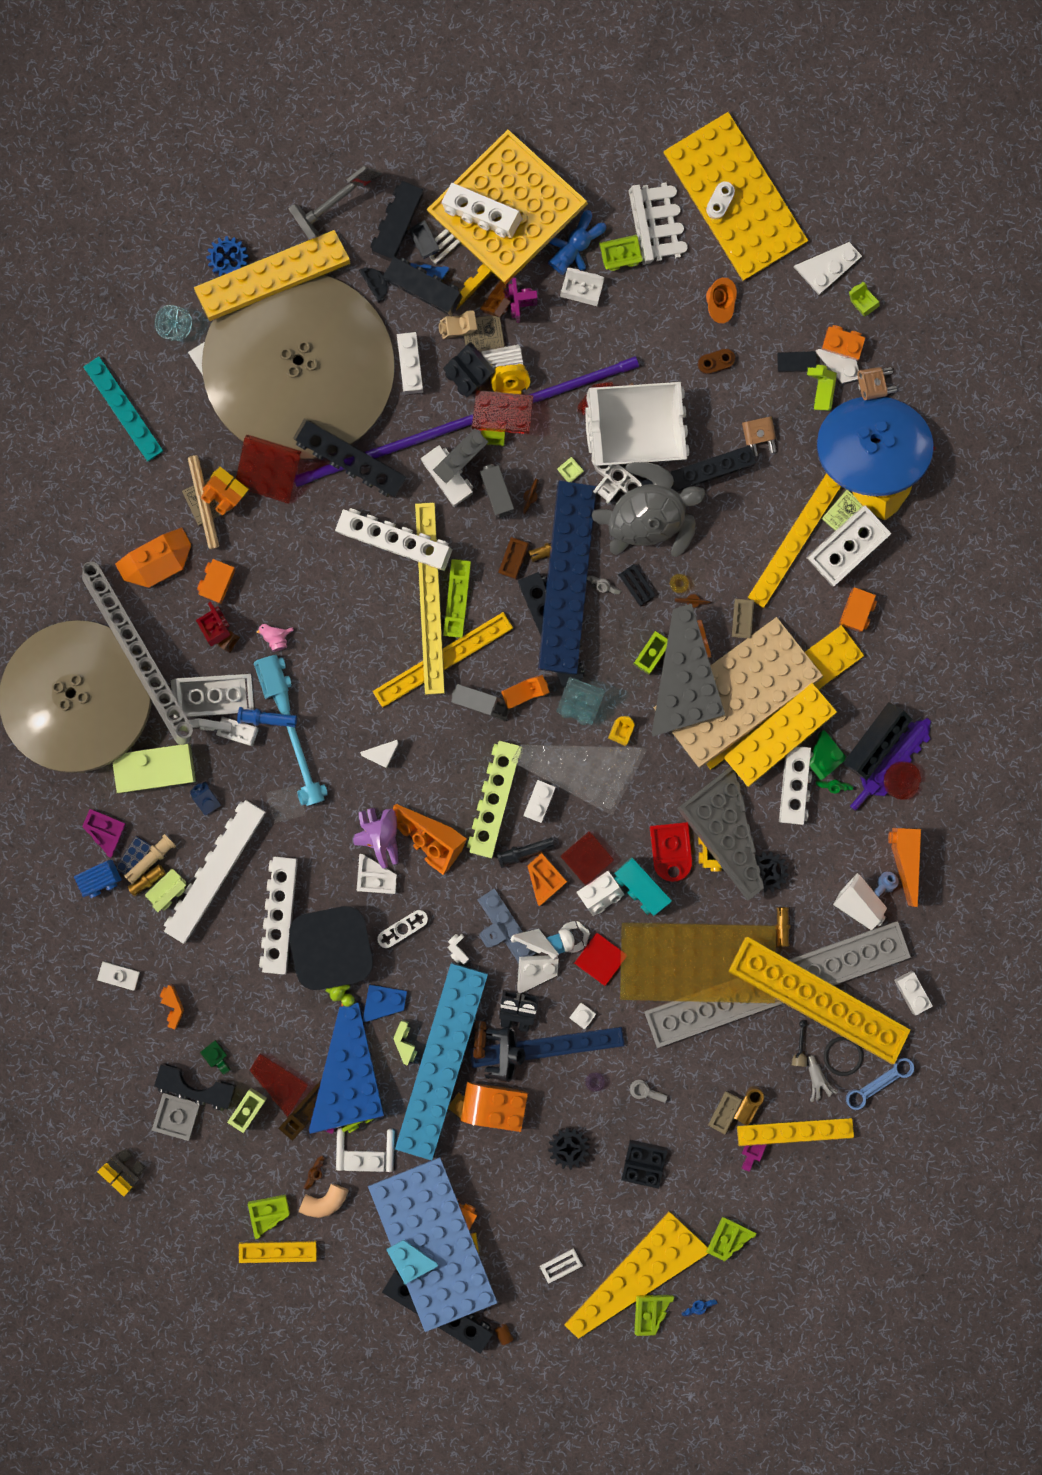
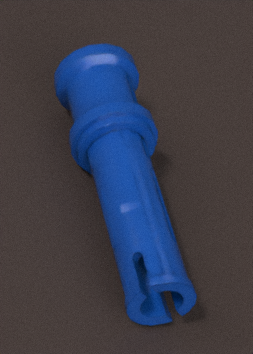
M239 707L237 722L238 724H242V722L253 723L255 726L270 724L296 728L297 716L261 712L259 709L248 710Z

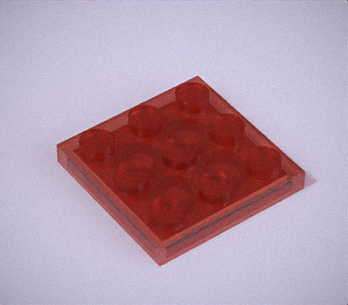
M246 434L236 480L248 488L249 492L289 504L302 451Z

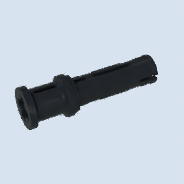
M552 837L519 848L513 846L510 850L501 853L497 851L496 854L500 867L504 868V865L513 862L519 863L523 858L555 849Z

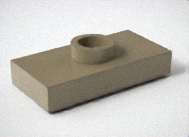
M735 598L732 637L751 638L754 600Z
M725 1091L708 1126L726 1134L743 1100Z

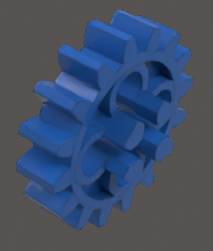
M225 236V241L218 238L219 243L212 242L211 244L214 248L207 250L211 255L206 256L208 261H212L208 266L213 268L212 272L214 274L219 272V277L240 269L242 266H247V263L244 261L249 259L248 255L244 254L247 252L246 247L241 248L243 243L241 241L236 243L235 237L231 241H229L228 236ZM237 248L236 253H231V250ZM218 249H224L225 254L230 255L234 262H238V265L232 267L228 259L225 260L221 253H217ZM224 262V266L218 267V263Z

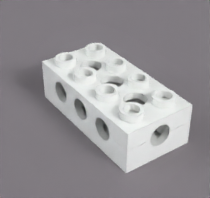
M864 505L806 558L832 586H835L891 533ZM861 527H864L867 530V536L865 538H861L858 535V531ZM847 540L853 543L851 551L844 549V543ZM835 553L838 555L839 561L833 565L830 562V556Z

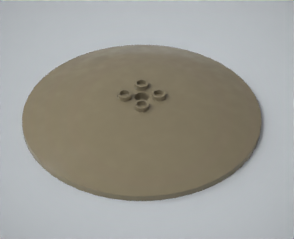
M321 275L214 319L209 327L204 343L202 373L205 389L215 413L228 430L239 440L271 456L296 460L317 458L312 454L314 451L309 448L303 450L295 445L297 441L293 439L304 418L349 444L356 442L375 424L387 404L394 378V354L388 331L372 305L347 284L329 276ZM296 356H300L304 359V363L299 366L295 365L293 359ZM313 436L311 438V444H319L320 437ZM331 445L327 450L328 454L336 453L337 446Z

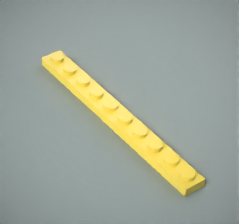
M435 503L415 504L417 536L422 533L430 536L431 541L437 542ZM433 546L426 549V555H431L434 552ZM418 562L425 695L445 694L439 573L437 568Z

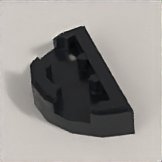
M365 267L359 269L360 274L379 303L387 293V282L383 278V274L373 268Z

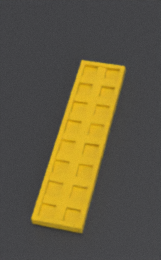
M335 230L198 285L194 287V290L209 321H212L350 264V259Z

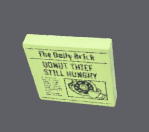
M846 490L823 516L822 520L836 531L863 505L852 493ZM861 527L859 529L858 535L864 529V527Z

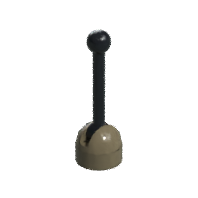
M805 1020L799 1022L801 1027L799 1052L793 1056L792 1066L807 1067V1057L802 1053L804 1027L807 1025Z

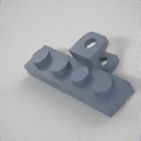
M495 889L477 899L493 923L479 935L486 947L495 946L504 940L518 963L519 957L532 956L536 953L526 948L527 945L510 940L514 934L523 932Z

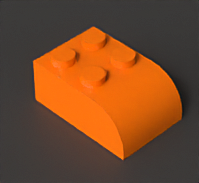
M467 1082L461 1121L478 1126L521 1132L528 1094L522 1090Z

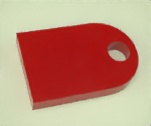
M688 822L650 826L653 865L656 873L662 879L672 882L685 878L692 867ZM672 866H676L679 869L678 876L674 878L668 874V870Z

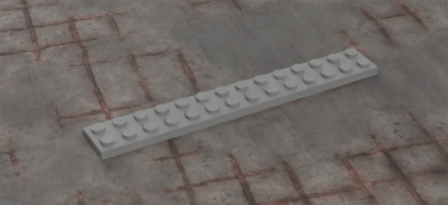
M895 921L788 960L829 984L835 985L911 957L899 923ZM738 977L648 1009L644 1013L656 1047L659 1048L777 1006L783 1002Z

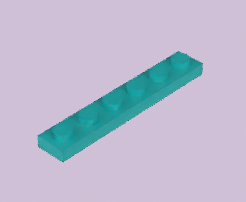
M98 356L85 365L83 368L147 462L162 453L163 449L101 358Z

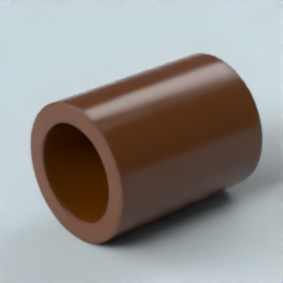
M506 1323L502 1324V1327L499 1328L498 1326L494 1329L502 1345H506L514 1340Z

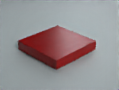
M596 932L574 964L605 986L628 955Z

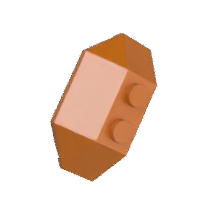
M179 528L165 533L129 552L115 565L124 581L150 588L183 570L191 543L183 528Z

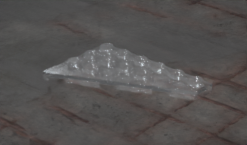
M520 744L511 762L613 815L647 749L643 747Z

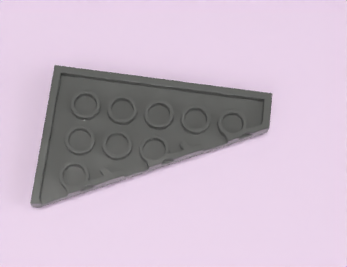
M692 603L675 608L672 612L652 728L653 736L725 715Z

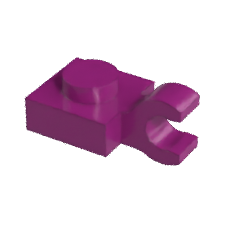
M766 1145L744 1146L741 1154L745 1155L746 1158L742 1169L750 1172L754 1159L757 1161L761 1160Z

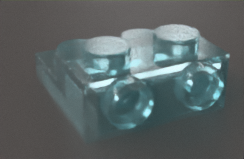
M569 677L556 712L560 713L564 718H574L582 725H592L606 690Z

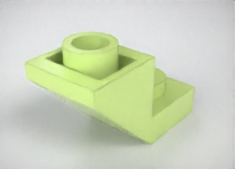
M401 1020L393 1039L403 1063L408 1065L409 1061H414L417 1051H414V1045L402 1041V1037L407 1038L410 1027H407L409 1022Z

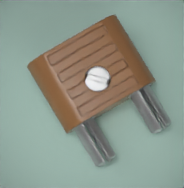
M876 367L858 371V387L864 400L886 397L887 394L897 392L896 386L886 387L884 375L893 373V371H889L892 370L891 367L884 369Z
M772 416L742 423L746 445H750L754 457L758 456L756 443L768 441L770 453H773V451L774 453L777 452L774 442L776 435Z

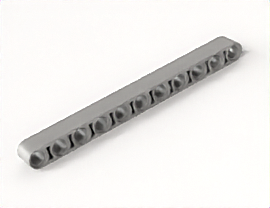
M95 562L85 563L82 570L84 584L174 740L180 745L188 744L193 732L191 724L99 565ZM93 571L95 575H88L87 572ZM102 587L105 590L97 591L95 588ZM112 603L114 606L107 607L104 604ZM118 618L121 619L123 622L116 623L114 620ZM128 634L131 635L132 638L125 639L123 636ZM138 650L142 654L134 655L132 652ZM147 666L151 670L143 671L141 668ZM156 682L160 686L157 688L152 687L151 683ZM164 698L169 700V703L163 704L160 700ZM176 715L179 718L177 720H172L169 716ZM185 731L188 735L181 736L178 732Z

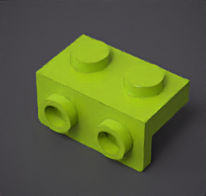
M637 235L599 243L605 269L614 271L620 269V266H636L639 262L643 261Z

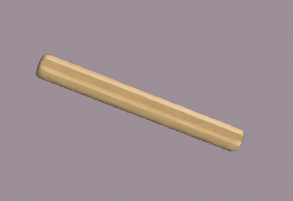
M194 455L188 457V462L209 549H215L219 547L210 504L201 499L205 483L199 457Z

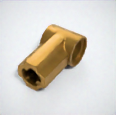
M752 1086L748 1088L734 1117L739 1122L749 1125L758 1107L762 1104L764 1094L759 1087ZM758 1092L760 1097L757 1100H751L750 1094Z

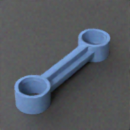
M907 1058L897 1059L892 1069L862 1089L849 1091L846 1095L847 1105L854 1110L863 1108L866 1099L899 1077L907 1078L911 1076L914 1071L913 1063ZM901 1061H907L910 1065V1070L905 1075L897 1071V1065ZM857 1092L862 1095L863 1101L861 1105L852 1106L850 1104L849 1097L852 1093Z

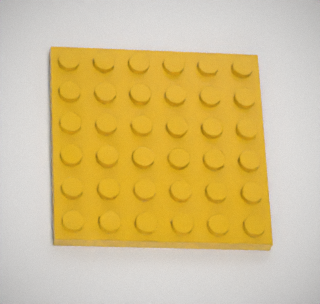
M507 130L454 184L518 210L522 220L513 237H500L491 229L484 230L477 223H467L458 215L451 216L447 214L441 203L447 190L427 208V211L506 285L588 203L514 134ZM463 203L460 207H465L468 203ZM480 210L477 214H482L485 210ZM502 217L495 218L494 222L499 221Z

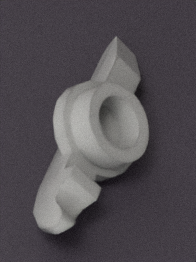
M587 576V580L591 584L597 585L596 587L599 592L609 591L613 594H620L622 591L610 585V582L606 579Z

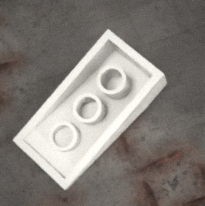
M251 674L177 678L171 680L172 693L187 718L237 714L239 707L247 709L245 678H247L248 710H254Z

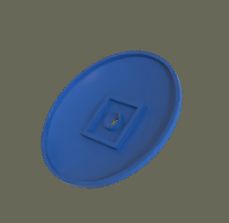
M863 397L844 402L828 414L818 433L817 453L826 473L840 486L862 495L886 496L908 489L923 477L932 460L933 438L925 420L905 403L888 397L864 400ZM878 438L881 440V442L874 443L871 441V439Z

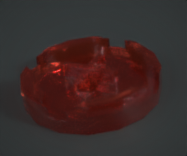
M899 761L887 769L884 775V786L890 796L906 800L918 792L921 775L915 765Z

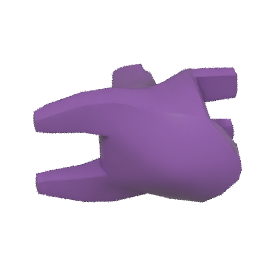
M367 809L369 822L366 811H360V825L364 830L355 834L353 838L354 844L374 848L382 868L388 867L386 849L389 852L392 864H398V848L395 838L397 817L393 809H385L381 819H377L375 809Z

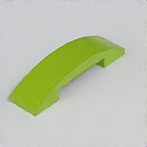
M451 560L443 636L463 637L471 561Z

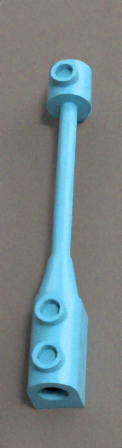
M272 655L256 660L254 666L265 699L273 697L281 714L291 715L288 687H291V680L289 676L284 677L282 669H285L283 658ZM286 726L306 786L301 787V790L297 791L298 799L301 805L306 804V806L325 800L324 796H327L325 785L320 786L319 782L313 783L296 729Z

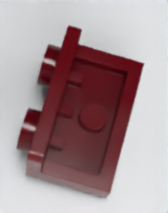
M209 602L207 604L211 611L198 618L196 622L208 644L212 647L230 636L227 629L230 625L225 617H222L223 613L219 606L214 607Z

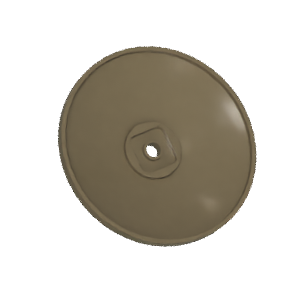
M89 621L61 622L48 626L32 635L11 657L0 684V715L11 741L18 750L33 762L45 768L64 773L93 771L114 762L125 754L141 735L147 723L152 702L112 630L102 624ZM137 650L132 652L134 655H140ZM147 666L141 668L143 671H148ZM70 689H75V697L68 698L67 692Z

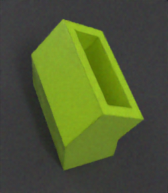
M482 422L481 434L488 441L487 444L504 446L506 424Z

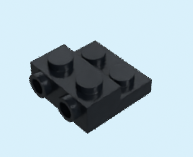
M472 342L468 343L443 368L446 372V378L453 381L457 385L458 392L466 396V398L476 393L496 372Z

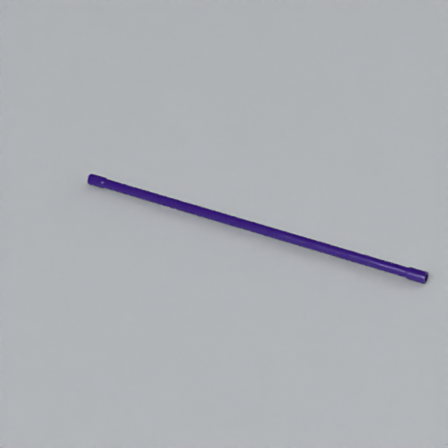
M635 356L620 361L618 364L383 445L365 453L378 458L612 375L630 371L639 367L637 358ZM354 457L344 459V463H352ZM329 464L295 475L293 478L298 487L315 479L344 470V468L340 466L337 469Z

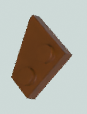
M500 280L480 307V310L485 314L496 317L504 315L510 303L508 285H505Z

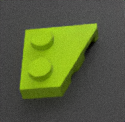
M286 1195L248 1202L255 1239L261 1237L264 1232L272 1229L279 1221L284 1220L290 1214Z

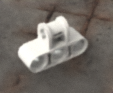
M619 464L608 465L606 469L594 466L595 470L604 478L593 492L606 499L607 504H609L619 490L624 494L629 492L627 488L629 484H635L637 487L642 486L639 480ZM613 473H622L623 479L621 481L614 480Z

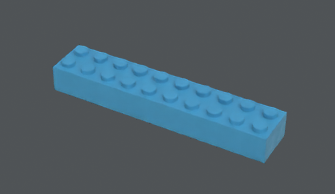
M451 962L395 1150L428 1160L433 1159L488 973Z

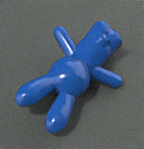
M585 210L582 213L577 228L569 234L567 242L555 237L549 242L551 245L560 247L558 252L548 261V264L561 275L565 274L567 268H569L574 260L579 270L584 271L586 265L579 252L586 249L591 240L606 230L605 223H598L586 232L592 219V212L590 210Z

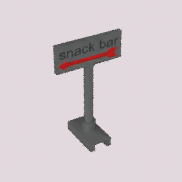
M363 166L346 179L350 183L349 185L341 189L316 210H311L305 214L301 206L293 204L288 209L308 239L312 240L320 236L313 226V223L319 219L320 215L343 199L355 187L367 186L382 175L379 170Z

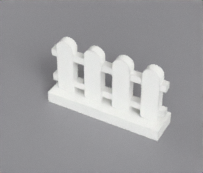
M661 183V187L648 189V185L642 187L643 190H641L640 185H633L628 191L640 252L643 258L642 264H650L654 258H656V261H661L664 256L674 255L675 259L680 258V254L687 250V244L677 240V235L683 232L684 227L681 223H674L673 217L680 213L678 205L670 204V198L674 197L677 193L674 186H667V183ZM664 199V206L652 207L651 201ZM656 219H668V224L655 226ZM671 236L672 243L659 245L658 238Z

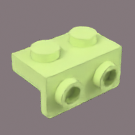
M171 869L145 896L153 903V908L157 912L161 909L164 911L171 905L172 902L170 900L174 896L179 897L186 890L184 888L186 881L174 869Z

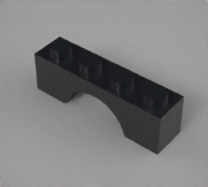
M162 1063L154 1087H157L159 1092L165 1094L173 1092L176 1093L178 1098L187 1100L189 1097L195 1099L194 1102L197 1104L206 1105L208 1103L213 1105L214 1109L224 1111V1109L228 1110L236 1085L217 1080L210 1088L203 1090L194 1089L183 1079L181 1068Z

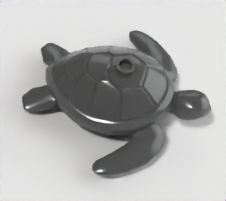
M647 462L629 463L625 468L626 471L647 478L653 484L639 486L627 492L617 502L613 511L609 509L593 511L592 519L598 524H609V534L614 537L610 542V552L618 555L629 544L638 546L655 545L666 541L678 532L671 549V555L674 557L681 555L689 546L695 534L696 526L694 516L690 513L686 514V507L700 503L705 497V489L701 487H688L678 494L675 490L671 489L674 479L668 470Z

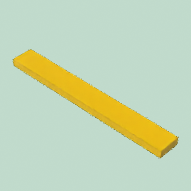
M504 612L443 648V670H446L512 630L513 627ZM423 661L373 691L382 708L424 683Z

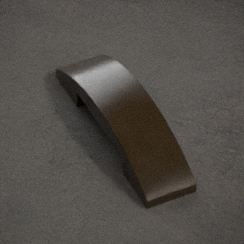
M321 1080L278 1128L292 1141L312 1120Z

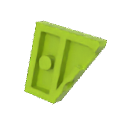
M722 1217L706 1252L726 1261L735 1251L742 1248L743 1244L749 1239L754 1238L757 1233Z
M636 1296L634 1334L636 1336L656 1335L660 1322L667 1314L665 1311L669 1303L673 1302L674 1296Z

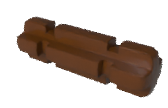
M476 1021L475 1030L477 1032L474 1033V1047L476 1049L473 1051V1057L483 1059L485 1057V1050L483 1048H485L486 1032H484L486 1030V1022Z

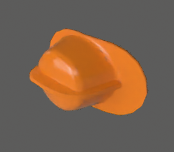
M722 277L717 279L706 293L709 314L717 323L724 324L728 322L734 312L737 290L735 284L729 278Z

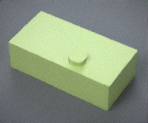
M191 744L128 752L113 762L117 793L196 782Z

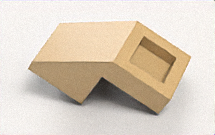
M466 311L460 316H446L439 323V332L442 334L443 339L471 334L477 330L474 311Z

